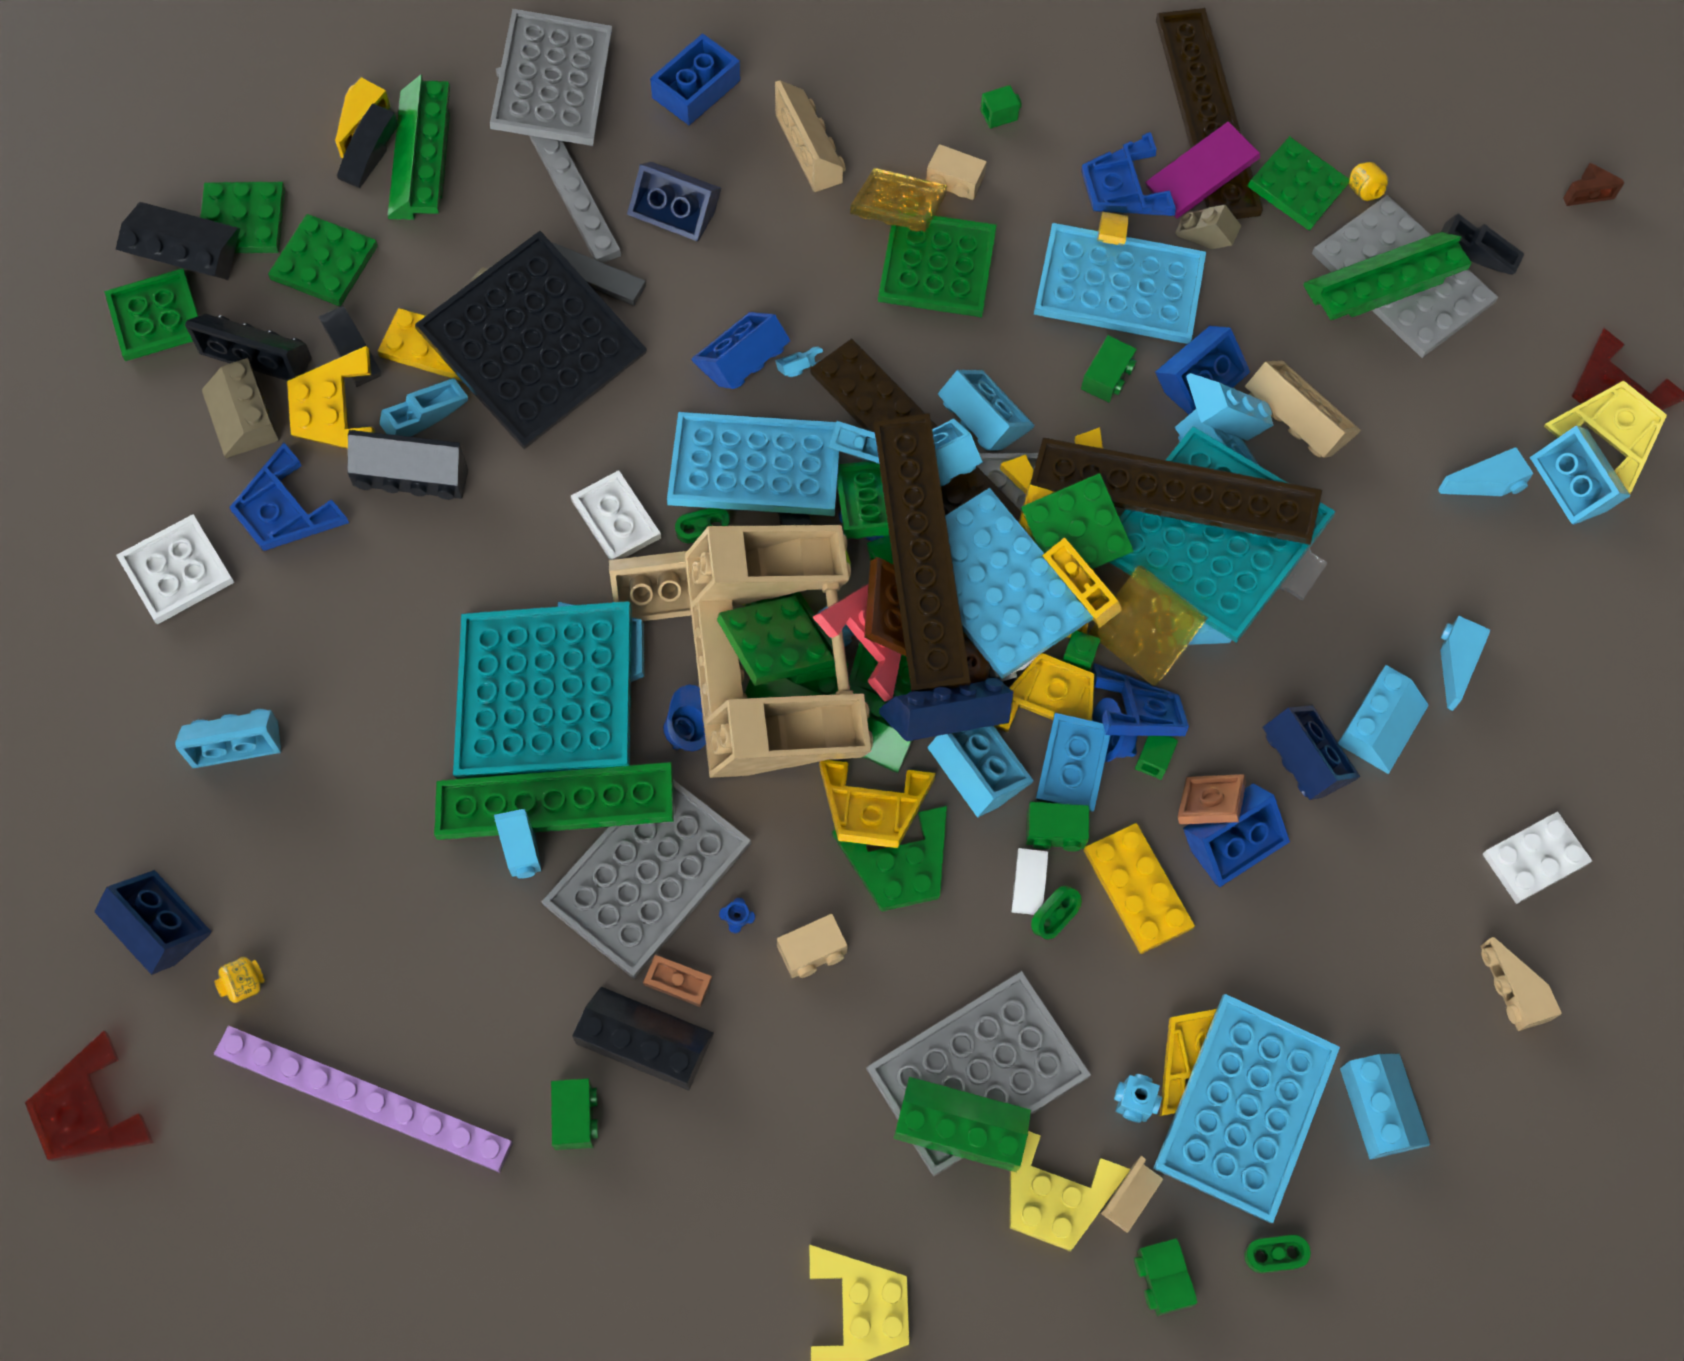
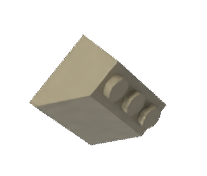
M248 358L221 366L204 386L202 392L225 458L279 441L257 377Z

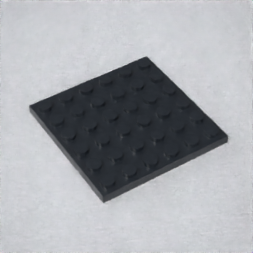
M538 231L415 324V329L523 449H526L647 352V348L541 231Z

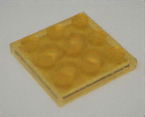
M873 168L851 203L850 214L858 215L863 219L883 221L888 225L907 227L912 231L925 232L946 196L947 185Z
M1139 565L1115 596L1119 601L1122 611L1100 628L1095 624L1089 634L1100 638V643L1150 684L1157 686L1208 617L1146 568Z

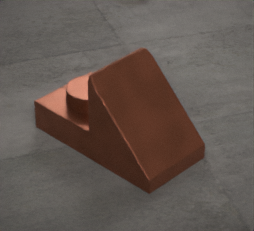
M1589 163L1581 176V180L1572 182L1563 199L1566 206L1612 200L1616 198L1624 185V181L1597 165Z

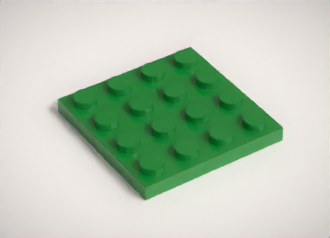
M894 210L878 302L982 318L997 225Z

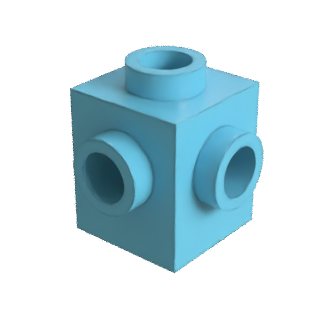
M1142 1074L1129 1075L1124 1083L1119 1082L1114 1100L1118 1101L1115 1112L1123 1114L1125 1119L1133 1122H1146L1152 1113H1158L1162 1096L1157 1095L1160 1085L1152 1083V1078ZM1135 1093L1146 1096L1145 1100L1137 1099Z

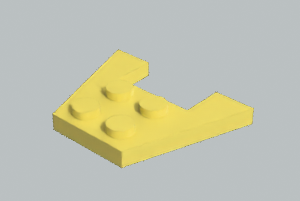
M1622 381L1547 422L1544 427L1559 438L1575 426L1581 427L1583 424L1588 426L1626 457L1614 471L1628 493L1631 494L1667 414L1625 381Z
M1028 1131L1021 1167L1017 1173L1010 1171V1229L1071 1251L1131 1169L1100 1158L1091 1187L1089 1188L1031 1166L1041 1135Z
M809 1245L810 1279H842L843 1346H811V1361H868L908 1346L907 1276Z

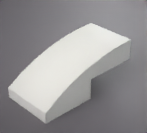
M1018 848L1011 912L1034 915L1043 905L1048 851Z

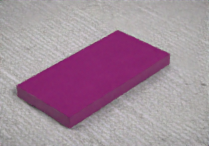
M1226 122L1147 180L1145 184L1152 194L1170 190L1176 208L1175 215L1173 216L1178 219L1260 159V153L1229 122Z

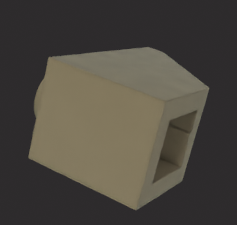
M1220 205L1183 214L1175 234L1180 238L1206 248L1217 249L1233 245L1241 224L1226 205Z

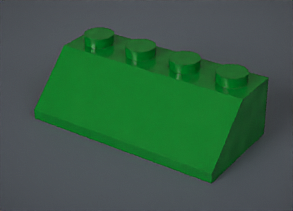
M909 1077L893 1139L1017 1173L1021 1167L1026 1145L1031 1110Z

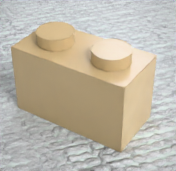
M939 144L927 167L926 183L937 189L954 193L959 197L974 200L985 177L987 161Z
M829 914L777 938V948L792 978L800 976V978L808 977L817 971L816 967L825 963L828 966L834 965L843 960L844 955L847 954L848 945L833 914Z

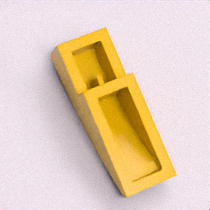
M1102 211L1097 241L1123 246L1126 242L1128 216Z

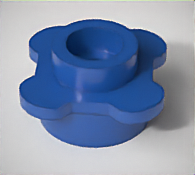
M742 898L734 899L733 902L728 904L726 908H722L719 912L720 918L728 923L729 930L732 933H739L743 926L747 923L752 924L755 921L754 912L749 911L745 900ZM736 913H739L740 917L735 918L734 915Z

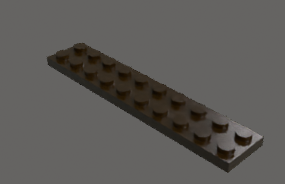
M1206 9L1157 13L1156 23L1190 148L1194 147L1226 122H1229L1241 134ZM1249 166L1205 198L1206 207L1226 205L1236 219L1261 216L1263 209L1259 195L1247 187L1253 178L1251 167Z
M852 338L810 368V374L864 430L875 433L873 423L875 421L925 414ZM931 420L932 429L938 427V426ZM977 466L972 472L959 474L951 478L948 484L941 486L946 515L988 488L994 492L1018 523L1021 511Z
M930 413L875 421L873 423L911 691L923 692L934 690L937 687L950 689L971 685Z
M1049 438L1042 439L1030 485L1057 492L1100 473L1114 507L1311 545L1322 495L1321 489Z

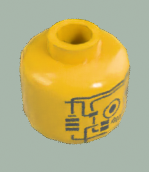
M1360 163L1351 171L1349 186L1362 200L1371 201L1378 199L1385 193L1388 177L1375 163Z
M241 957L222 965L218 970L219 979L214 980L220 997L222 998L227 995L228 999L233 1003L258 994L261 990V984L264 983V977L256 960L250 961L247 957Z

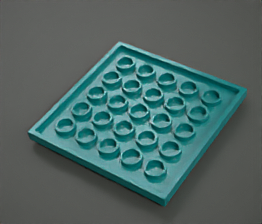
M1193 426L1166 459V461L1287 483ZM1320 502L1311 545L1125 509L1119 518L1134 552L1110 563L1237 643L1332 520L1335 511Z
M630 601L461 614L453 776L456 779L630 766L632 605Z

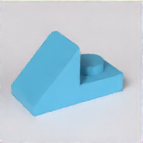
M837 421L828 448L855 456L858 459L879 464L875 433Z

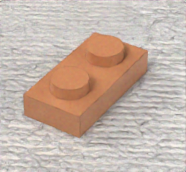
M655 955L643 984L659 992L701 1007L712 981V976Z

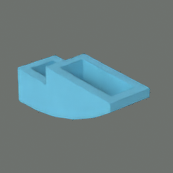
M455 378L407 394L406 402L383 409L381 411L380 426L386 434L411 437L454 412L468 401V396Z

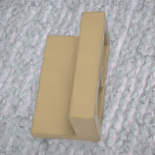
M1140 1156L1133 1164L1131 1170L1101 1212L1103 1216L1126 1233L1130 1231L1163 1181L1162 1177L1144 1165L1147 1159L1143 1156Z

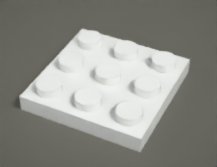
M194 514L116 555L156 624L167 620L234 583Z

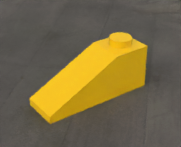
M362 77L355 85L349 88L345 95L335 139L341 158L344 157L355 130L371 104H376L387 110L391 107L386 90Z
M1063 538L1042 555L1092 615V620L1099 628L1122 611L1116 597L1066 538Z

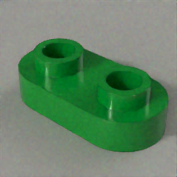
M707 508L684 514L675 523L676 536L683 543H695L708 526H712L714 522L721 523L720 526H730L729 514L725 509ZM687 529H693V530H694L693 533H690V534L685 533V531H686Z
M1061 886L1056 889L1034 914L1031 921L1033 933L1047 940L1055 938L1079 911L1082 903L1079 891L1068 886Z
M1298 1235L1262 1238L1251 1242L1245 1250L1244 1257L1246 1264L1254 1272L1270 1273L1303 1267L1310 1259L1311 1250L1304 1238ZM1288 1247L1295 1249L1297 1253L1295 1259L1287 1255ZM1257 1251L1264 1253V1263L1257 1261L1255 1257Z

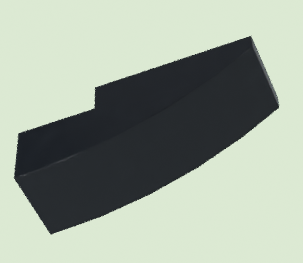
M371 104L346 149L337 173L338 179L361 188L387 152L385 144L398 127L394 112L376 104Z
M1456 214L1448 220L1441 231L1462 236L1459 244L1470 261L1499 272L1513 275L1516 273L1524 256L1522 251L1487 225L1483 224L1477 228L1460 214Z
M344 306L319 316L339 357L367 346ZM370 351L371 375L351 377L356 387L381 376V371Z

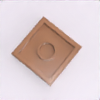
M1245 775L1186 777L1178 812L1179 824L1239 822L1246 787Z

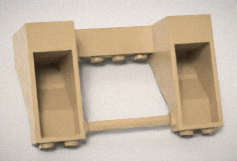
M842 525L708 526L685 553L710 778L750 776L830 759L862 758L871 752L873 735L868 729L869 706L865 702L864 694H853V690H850L842 631L838 636L831 638L838 685L836 695L747 698L746 693H743L742 690L744 668L739 664L737 654L717 621L719 612L733 610V607L804 590L822 589L823 593H826L827 607L838 602L837 591L849 581L851 575V567L846 561L845 554L847 538L843 535Z

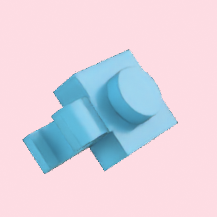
M813 347L807 352H797L775 360L777 369L785 376L788 375V377L800 375L804 369L818 363L815 362V356L822 353L823 349Z

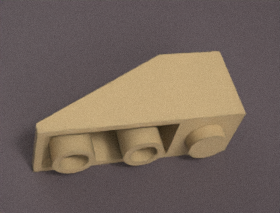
M1495 937L1490 938L1480 946L1482 949V959L1485 965L1490 967L1494 976L1495 989L1503 996L1507 1005L1508 1018L1516 1025L1518 1031L1552 1021L1562 1014L1549 984Z

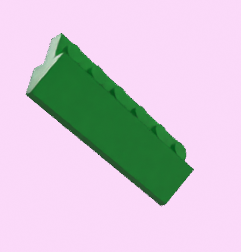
M421 74L400 91L388 219L415 220V213L439 214L440 198H443L450 121L449 81H423Z
M1439 232L1306 281L1303 286L1315 306L1321 304L1330 320L1348 314L1353 318L1441 285L1446 277L1468 270L1472 262L1459 244L1462 236Z
M836 676L796 685L791 677L754 686L750 679L745 693L747 698L836 695L838 685ZM849 682L850 690H853V694H864L865 702L869 706V718L867 721L868 729L873 735V746L871 752L863 756V758L895 773H899L914 740L906 742L879 714V708L889 702V700L884 702L880 696Z

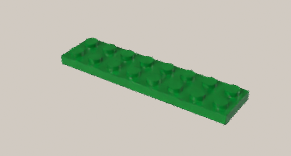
M671 762L436 781L434 836L437 840L496 836L499 833L494 815L521 809L526 810L534 832L674 822L673 766Z

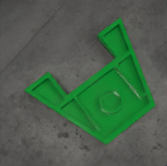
M947 806L918 812L924 840L899 845L898 848L889 847L868 852L866 844L838 841L836 830L832 831V836L881 912L940 898Z

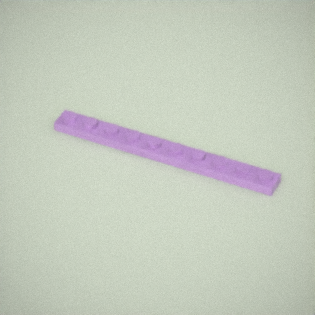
M229 1025L214 1052V1055L218 1058L499 1173L513 1145L511 1140Z

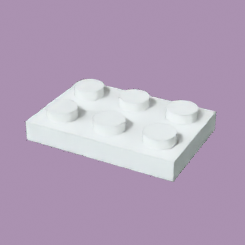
M619 470L571 495L573 504L610 560L626 558L661 539L660 531Z
M1558 811L1489 848L1482 854L1516 904L1592 862V859Z

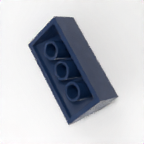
M989 678L982 682L971 683V685L957 688L937 687L934 690L923 692L912 691L906 695L895 696L879 708V714L907 742L1009 723L1013 691L996 678Z

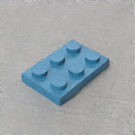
M1058 713L1054 714L1036 796L1037 800L1058 804L1089 806V811L1094 812L1110 735H1105L1103 723Z

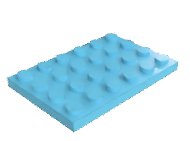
M1052 223L1034 315L1189 344L1191 342L1206 257L1205 251L1126 237V242L1123 246L1097 241L1099 231Z
M678 412L667 505L835 516L839 451L828 447L836 422Z
M990 488L945 515L962 630L1001 679H1004L1093 619L1083 604L1043 558V551Z
M1227 994L1222 995L1153 1169L1268 1223H1273L1340 1046Z

